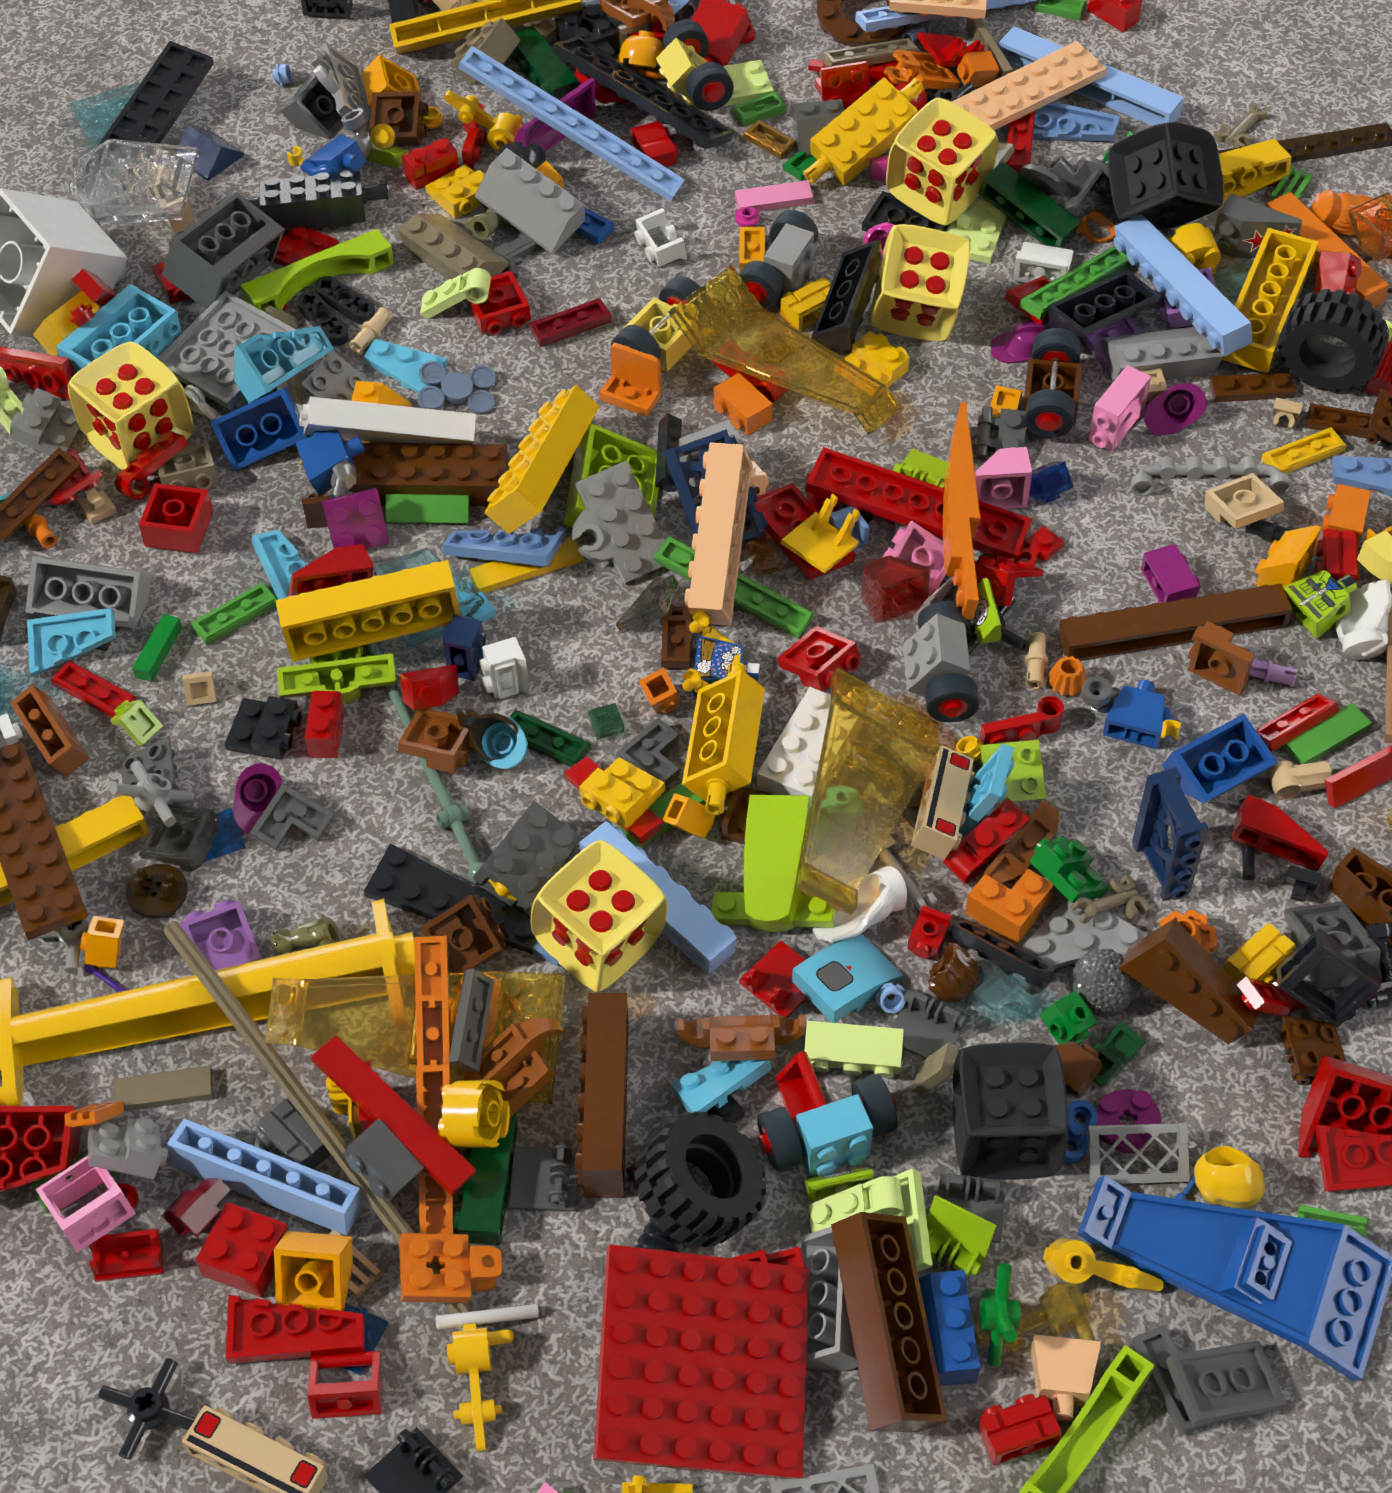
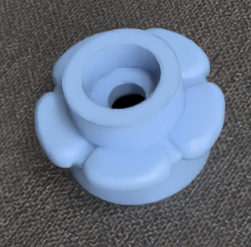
M277 63L276 69H273V78L282 87H285V84L292 83L293 76L288 64L282 65Z
M886 983L881 986L880 992L876 993L875 999L877 1004L881 1005L882 1010L888 1013H896L902 1010L905 1005L906 991L899 984ZM889 995H894L893 999H889L888 997Z

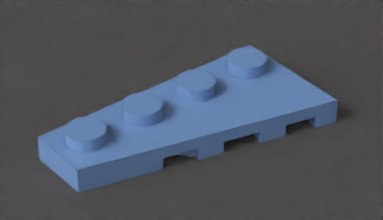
M1051 102L1035 110L1033 139L1114 141L1120 116Z
M1333 456V483L1365 490L1375 489L1384 492V495L1392 496V459Z
M531 528L530 533L515 534L514 530L508 534L503 530L496 534H490L489 530L452 531L442 547L444 555H451L457 558L469 557L484 561L496 560L505 561L510 564L522 563L542 567L550 564L566 540L567 531L566 528H556V533H543V528Z

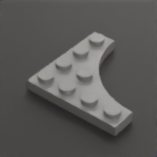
M1066 898L1026 941L1021 949L1057 969L1072 963L1076 965L1079 959L1087 954L1089 950L1095 948L1113 949L1115 952L1122 954L1124 958L1128 948L1146 937L1147 934L1108 910L1096 913L1088 923H1081L1079 920L1085 914L1084 910H1072L1071 906L1075 902L1071 903ZM1002 968L999 971V978L1023 994L1033 986L1025 981V977L1017 973H1010Z

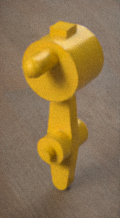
M447 91L444 96V100L459 111L458 118L463 123L475 121L488 129L487 141L496 151L503 145L514 143L518 130L523 126L520 115L499 113L493 118L479 107V99L474 95H467L464 98L452 91Z
M1060 1238L1045 1248L1043 1260H1045L1046 1267L1051 1275L1059 1280L1078 1284L1086 1281L1093 1274L1130 1289L1136 1288L1151 1291H1161L1164 1284L1162 1280L1135 1267L1096 1260L1091 1247L1082 1241Z
M476 1323L463 1324V1330L453 1331V1343L447 1344L449 1365L455 1364L457 1376L469 1374L471 1402L459 1403V1410L453 1411L454 1420H461V1426L474 1424L476 1452L486 1451L484 1423L496 1421V1414H502V1405H495L494 1399L482 1400L480 1373L492 1371L490 1346L511 1343L514 1339V1333L509 1329L488 1332L487 1327L477 1328Z

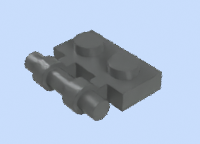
M983 406L982 414L978 417L977 424L980 429L979 436L975 439L976 457L978 459H986L988 451L997 452L999 449L1024 447L1027 428L1025 423L1026 411L1001 408L1000 418H994L992 416L993 408L991 406ZM990 429L998 430L997 440L989 438Z

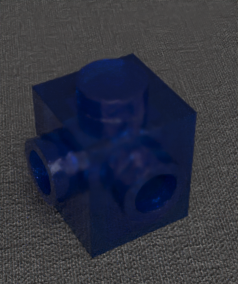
M1052 461L1032 470L1029 494L1034 499L1045 500V503L1052 502L1061 497L1060 493L1074 487L1065 461Z

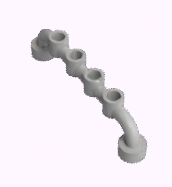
M1165 456L1159 459L1158 464L1142 467L1131 479L1132 493L1136 496H1147L1153 492L1152 475H1160L1163 479H1171L1175 475H1187L1190 479H1199L1203 475H1215L1218 479H1226L1230 475L1246 476L1254 473L1256 476L1267 475L1270 477L1268 480L1269 488L1277 496H1285L1290 493L1292 484L1288 474L1282 473L1272 465L1257 464L1256 458L1253 456L1242 458L1240 464H1230L1229 459L1225 456L1216 457L1213 460V464H1202L1201 458L1197 456L1189 457L1185 464H1175L1172 457Z

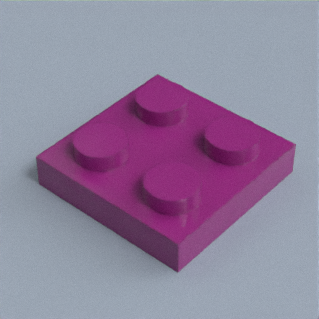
M377 488L322 500L333 549L356 544H363L365 549L390 543Z

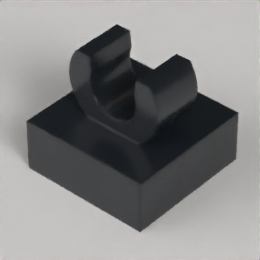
M1290 865L1284 882L1285 884L1293 885L1290 899L1303 902L1306 890H1316L1321 874Z

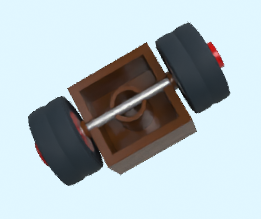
M1051 328L1039 333L1033 342L1032 359L1029 358L1022 411H1026L1025 423L1027 428L1032 433L1041 437L1055 438L1063 436L1076 423L1082 375V364H1079L1081 343L1079 338L1069 330Z

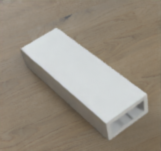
M310 396L307 404H303L302 410H300L299 426H304V435H313L315 431H331L335 429L340 432L344 439H353L359 436L363 441L383 443L472 444L474 442L476 414Z

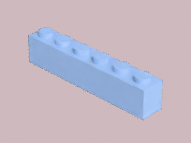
M605 821L580 841L579 853L595 841L603 840L629 858L656 883L668 901L667 918L662 934L707 975L711 974L735 952L737 938L731 928L727 925H721L705 905H699L691 897V894L684 886H678L670 879L668 872L663 867L656 866L649 860L646 852L641 847H635L629 842L620 828H614Z
M183 1119L167 1143L172 1167L202 1179L220 1178L235 1192L328 1229L336 1230L346 1236L362 1211L360 1187L189 1120Z

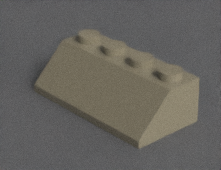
M415 214L398 229L405 249L448 280L460 274L463 275L474 268L484 269L492 277L499 275L510 265L509 261L441 214Z

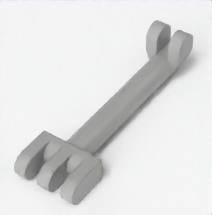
M887 830L879 833L884 843L876 835L869 838L870 843L874 847L873 849L866 840L859 843L861 850L870 862L880 858L885 866H892L899 871L905 881L907 895L919 911L922 905L932 909L937 907L936 896L931 892L924 897L890 852L896 849V842Z

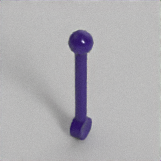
M85 964L84 971L87 974H94L116 991L130 990L124 989L96 969L95 965Z

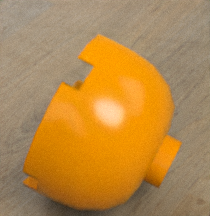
M639 31V35L630 36L623 42L619 53V61L623 63V59L629 60L630 65L655 69L656 64L659 65L656 58L664 50L663 42L654 38L653 32Z

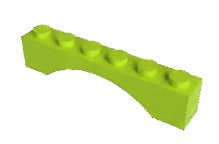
M376 228L241 284L242 299L265 313V306L269 305L282 311L285 303L287 304L295 294L315 283L320 277H333L344 274L372 275L393 265L392 245Z
M1124 1345L1105 1371L1093 1393L1064 1436L1042 1465L1027 1480L1019 1493H1070L1149 1381L1154 1364Z

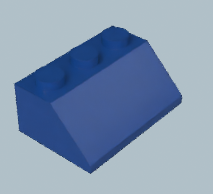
M287 386L210 421L233 471L291 446L295 442L308 438V435L303 434L304 426H299L300 413Z
M1242 714L1173 751L1162 766L1165 770L1177 767L1182 776L1180 787L1183 792L1205 804L1275 766L1278 762L1246 715Z
M964 1270L929 1273L919 1278L940 1386L977 1383L980 1364Z

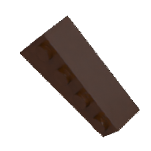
M1353 847L1338 864L1328 888L1367 925L1392 922V871ZM1392 935L1388 938V941H1387V942H1389L1388 945H1389L1391 948H1392Z
M1175 918L1128 948L1119 967L1122 971L1228 1045L1253 1030L1259 1011L1251 1010L1241 998L1243 993L1237 984Z

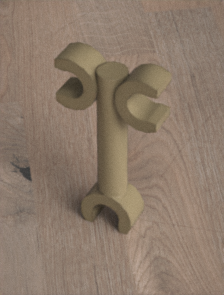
M1253 103L1250 106L1248 116L1233 131L1229 125L1222 123L1220 132L1214 131L1213 137L1215 141L1225 142L1230 146L1233 145V148L1249 146L1252 138L1244 133L1256 121L1265 120L1268 109L1265 108L1262 112H1257V103Z
M1125 874L1120 881L1115 877L1109 882L1108 888L1114 895L1094 901L1086 897H1080L1071 908L1072 910H1084L1085 914L1079 921L1085 924L1096 913L1126 904L1124 906V913L1131 920L1138 912L1142 916L1149 911L1150 905L1144 898L1139 896L1137 890L1132 889L1134 881L1130 875Z

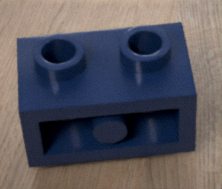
M454 615L450 625H446L444 628L442 640L446 666L457 665L458 678L475 681L481 668L480 660L484 659L482 647L485 646L487 639L486 633H483L481 620L469 616Z

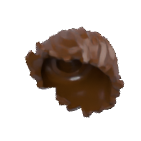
M949 943V946H944L945 952L942 954L940 961L934 963L929 971L930 979L928 984L930 987L928 988L942 1001L959 1002L970 995V992L978 984V966L967 951L960 948L956 943Z

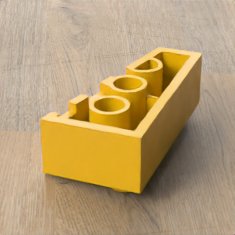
M1275 139L1219 154L1224 187L1223 204L1230 194L1243 198L1290 175L1291 156Z

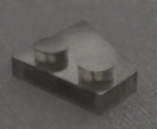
M674 575L663 579L661 577L656 578L648 585L616 622V627L621 633L667 616L679 584Z

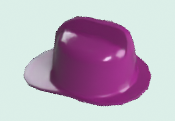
M1033 321L1019 322L1012 331L997 335L992 339L991 355L1004 363H1018L1028 361L1029 358L1032 359L1033 342L1039 333L1046 330L1045 325H1037Z
M1181 383L1170 387L1149 402L1144 413L1146 427L1152 434L1157 436L1176 434L1202 417L1207 404L1205 393L1200 387L1192 383Z
M265 763L253 764L243 770L236 782L233 814L238 827L245 833L250 834L282 785V778L279 772L271 765Z

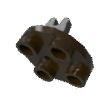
M153 864L137 869V872L128 882L126 896L131 910L136 914L146 918H169L175 915L176 911L186 900L188 886L185 876L178 868L169 864Z

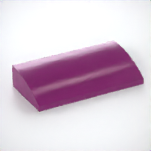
M591 77L559 101L586 118L592 119L595 116V79ZM535 117L518 130L514 142H523V147L531 148V144H536L546 152L567 136Z

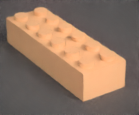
M710 443L709 452H705L703 456V468L706 469L705 479H701L699 494L703 497L701 506H698L696 509V523H699L698 534L694 533L692 538V550L695 551L694 561L689 563L688 576L692 579L690 589L687 588L685 592V606H688L693 616L697 612L707 614L710 620L709 624L731 626L752 462L744 445Z

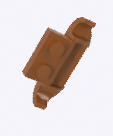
M600 0V10L609 14L610 17L620 20L630 28H637L639 25L648 22L654 24L661 21L663 30L667 31L675 23L674 11L668 4V0Z
M1044 798L1035 811L1029 815L1011 801L1029 818V824L990 858L993 862L976 882L978 883L984 874L999 883L1010 882L1020 877L1030 866L1031 863L1029 861L1036 853L1034 851L1036 845L1044 838L1051 840L1058 831V809Z
M775 1014L706 1016L692 1022H685L684 1018L677 1019V1029L680 1038L692 1046L710 1047L711 1061L775 1059V1045L790 1044L798 1040L804 1034L806 1028L805 1015H799L797 1019H789Z
M545 1017L528 1019L518 1025L512 1023L483 1050L479 1072H468L463 1081L496 1080L500 1082L505 1091H500L503 1101H509L511 1117L555 1076V1073L542 1055V1052L546 1050L542 1041L552 1035L561 1036L565 1032L557 1020Z

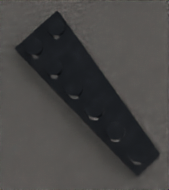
M389 844L364 890V895L367 898L373 900L384 899L387 905L431 920L470 895H479L480 898L485 897L493 907L494 913L490 914L496 925L500 923L509 935V940L506 941L507 945L533 954L532 948L537 939L531 930L530 916L395 845Z

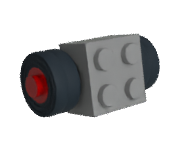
M785 210L776 218L769 232L772 245L764 255V262L751 261L747 263L736 278L735 290L747 305L760 310L770 309L777 303L779 298H783L788 292H795L804 287L806 279L812 278L816 268V264L813 263V257L816 252L815 243L819 233L816 224L808 215L797 210Z
M941 601L930 604L919 613V630L903 644L907 691L925 697L927 712L933 719L941 722L963 721L972 717L979 708L977 684L971 677L966 675L970 671L967 640L971 634L970 620L962 616V607H957L956 602Z

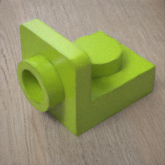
M141 700L124 701L114 710L116 715L110 720L113 725L120 724L139 746L145 744L163 727Z

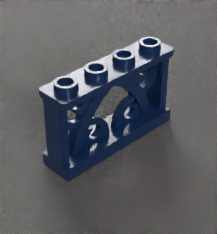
M727 429L663 451L693 535L694 533L698 534L699 523H696V509L702 503L694 504L693 499L700 495L699 486H691L689 480L692 477L698 480L697 473H701V479H705L706 469L703 468V456L708 451L710 443L738 444L735 435L729 436ZM700 450V462L678 461V458ZM753 486L749 487L748 507H746V515L751 520V526L747 531L743 532L742 544L765 537L764 529L768 528L763 512L757 513L754 503L758 502V498Z
M1177 767L1147 776L1132 839L1136 852L1143 851L1162 887L1160 894L1162 901L1171 898L1179 900L1191 892L1208 832L1206 822L1200 823L1180 787L1182 776ZM1169 825L1173 838L1172 849L1168 846L1167 831Z

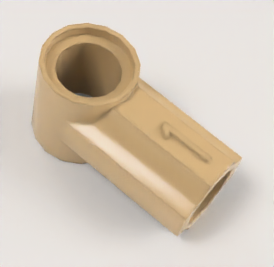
M1286 760L1279 761L1275 766L1267 769L1275 797L1279 800H1284L1285 797L1287 799L1294 798L1303 791L1326 788L1325 779L1330 777L1332 773L1329 763L1325 761L1293 765L1291 761Z

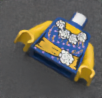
M697 612L693 616L694 621L689 625V628L695 634L702 632V636H699L694 669L690 668L682 675V678L686 680L682 684L683 689L686 692L693 690V696H697L699 689L727 677L728 665H732V662L743 663L747 668L746 673L758 681L760 664L744 662V647L722 635L713 626H708L710 622L708 615L704 612Z

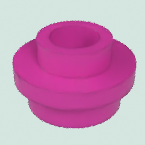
M742 207L735 212V222L739 227H755L760 220L759 212L752 207Z

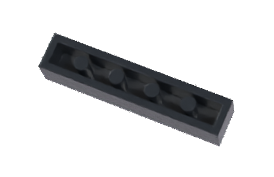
M669 413L659 421L655 486L667 492H671L676 486L663 451L679 447L682 430V420Z

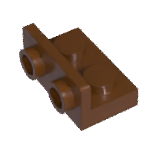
M745 786L729 792L726 803H729L723 814L720 813L718 827L722 828V839L745 845L750 795H773V793Z

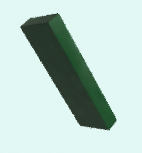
M516 709L510 716L523 730L528 742V748L569 767L584 759L591 749V743Z

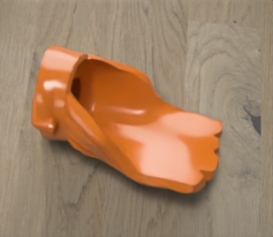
M1325 190L1323 193L1316 194V198L1309 208L1327 227L1337 234L1353 236L1365 230L1389 234L1392 230V213L1379 200L1365 194L1351 195L1346 192L1335 193L1331 190Z

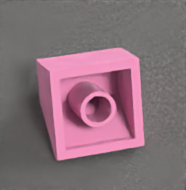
M1027 447L999 449L976 471L975 479L978 500L1003 509L1027 508L1032 477Z

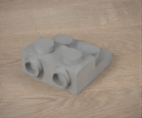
M36 388L33 394L29 392L26 394L22 403V407L25 409L22 414L19 412L15 413L10 425L14 428L12 439L48 455H51L58 447L65 452L69 451L80 431V427L74 411L61 405V398Z
M127 1118L124 1129L108 1122L90 1125L87 1133L89 1166L149 1179H155L158 1167L163 1168L165 1166L168 1149L164 1148L166 1132L160 1131L159 1124H155L146 1118Z

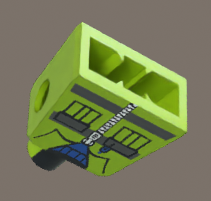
M1322 570L1283 588L1292 607V613L1318 639L1333 627L1337 621L1348 614L1350 611L1349 593L1357 589V584L1350 575H1346L1336 581L1327 571Z

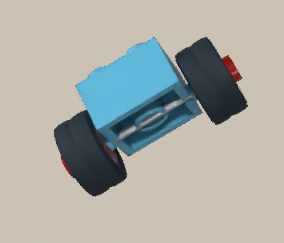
M874 1074L854 1081L851 1085L852 1096L796 1115V1127L785 1107H778L757 1116L760 1134L758 1135V1141L763 1154L767 1155L775 1170H782L803 1161L809 1177L817 1174L819 1176L832 1174L837 1167L846 1164L856 1166L863 1163L870 1156L872 1137L892 1132L898 1127L896 1102L882 1077Z

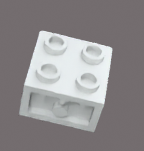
M1024 242L1021 251H1018L1016 255L1013 281L1027 283L1044 276L1050 282H1053L1069 272L1074 251Z

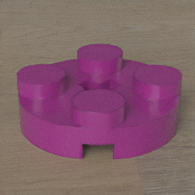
M1121 1089L1106 1094L1101 1098L1096 1110L1098 1114L1096 1126L1127 1125L1125 1122L1119 1121L1124 1115L1135 1118L1136 1121L1133 1122V1125L1162 1123L1158 1106L1152 1101L1151 1095L1143 1090ZM1148 1133L1127 1134L1124 1138L1139 1150L1151 1136ZM1116 1134L1099 1135L1109 1145H1112L1118 1138ZM1123 1141L1115 1147V1150L1122 1153H1135Z

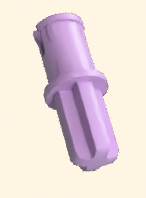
M1254 659L1249 676L1261 678L1265 683L1272 681L1293 687L1297 676L1295 674H1297L1298 669L1273 664L1272 660L1264 662Z

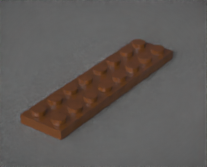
M20 740L0 748V864L25 935L29 941L89 916L23 741Z

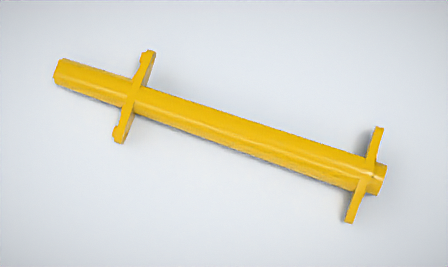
M381 899L372 901L377 932L375 934L215 971L253 1021L388 995L394 1027L398 1028L408 1026L404 1006V985L415 983L414 936L412 932L394 936L388 919L385 900ZM196 975L21 1015L19 1013L17 987L13 977L0 979V1071L2 1075L0 1105L24 1106V1066L231 1026L233 1024Z

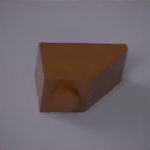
M1074 1042L1054 1045L1060 1054L1065 1087L1079 1097H1082L1103 1068L1101 1061L1098 1059L1100 1054L1085 1043L1082 1047Z

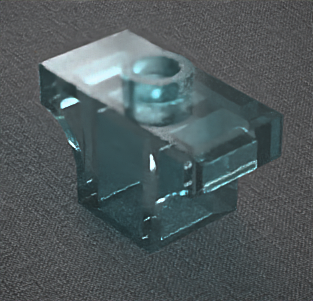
M989 958L980 965L978 973L980 986L974 990L971 1004L974 1009L994 1026L1006 1017H1017L1024 1021L1032 1014L1035 999L1021 987L1019 981L1014 976L1007 975Z

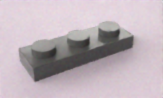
M476 969L464 970L449 1056L451 1064L469 1073L479 1072L494 986V979Z
M1163 1325L1134 1337L1132 1344L1136 1352L1154 1364L1150 1379L1180 1436L1211 1424L1206 1423L1192 1426L1165 1362L1170 1355L1179 1354L1166 1327Z

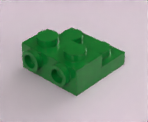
M1060 836L1053 842L1048 838H1044L1036 845L1034 849L1036 853L1029 862L1071 903L1080 897L1088 899L1101 898L1109 889L1102 882V877L1096 871L1088 868L1094 858L1087 852V847L1079 840H1067L1064 836Z

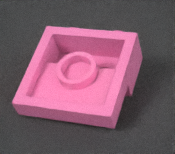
M911 521L905 529L900 527L891 540V542L895 543L894 548L889 547L880 560L884 563L881 571L903 586L910 581L932 595L939 588L945 577L943 541Z

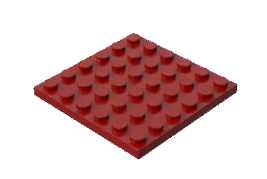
M613 1244L607 1246L593 1460L778 1479H803L809 1268Z

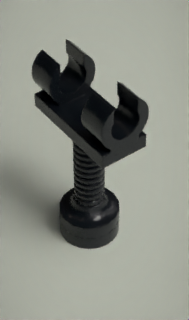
M1392 922L1366 925L1368 938L1374 939L1376 945L1381 950L1379 963L1380 973L1382 974L1381 988L1372 1000H1367L1370 1009L1388 1006V995L1384 989L1392 987V961L1390 948H1388L1389 942H1387L1388 938L1392 935Z

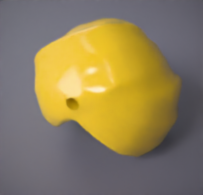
M1230 1146L1215 1147L1203 1154L1195 1164V1184L1202 1197L1209 1204L1249 1209L1264 1196L1265 1180L1262 1168L1243 1151Z

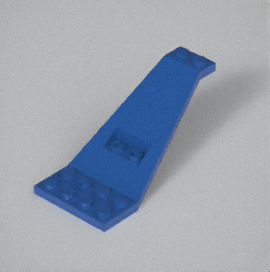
M1106 1175L1097 1179L1078 1230V1236L1109 1255L1300 1346L1352 1381L1363 1379L1392 1279V1255L1345 1224L1135 1193Z

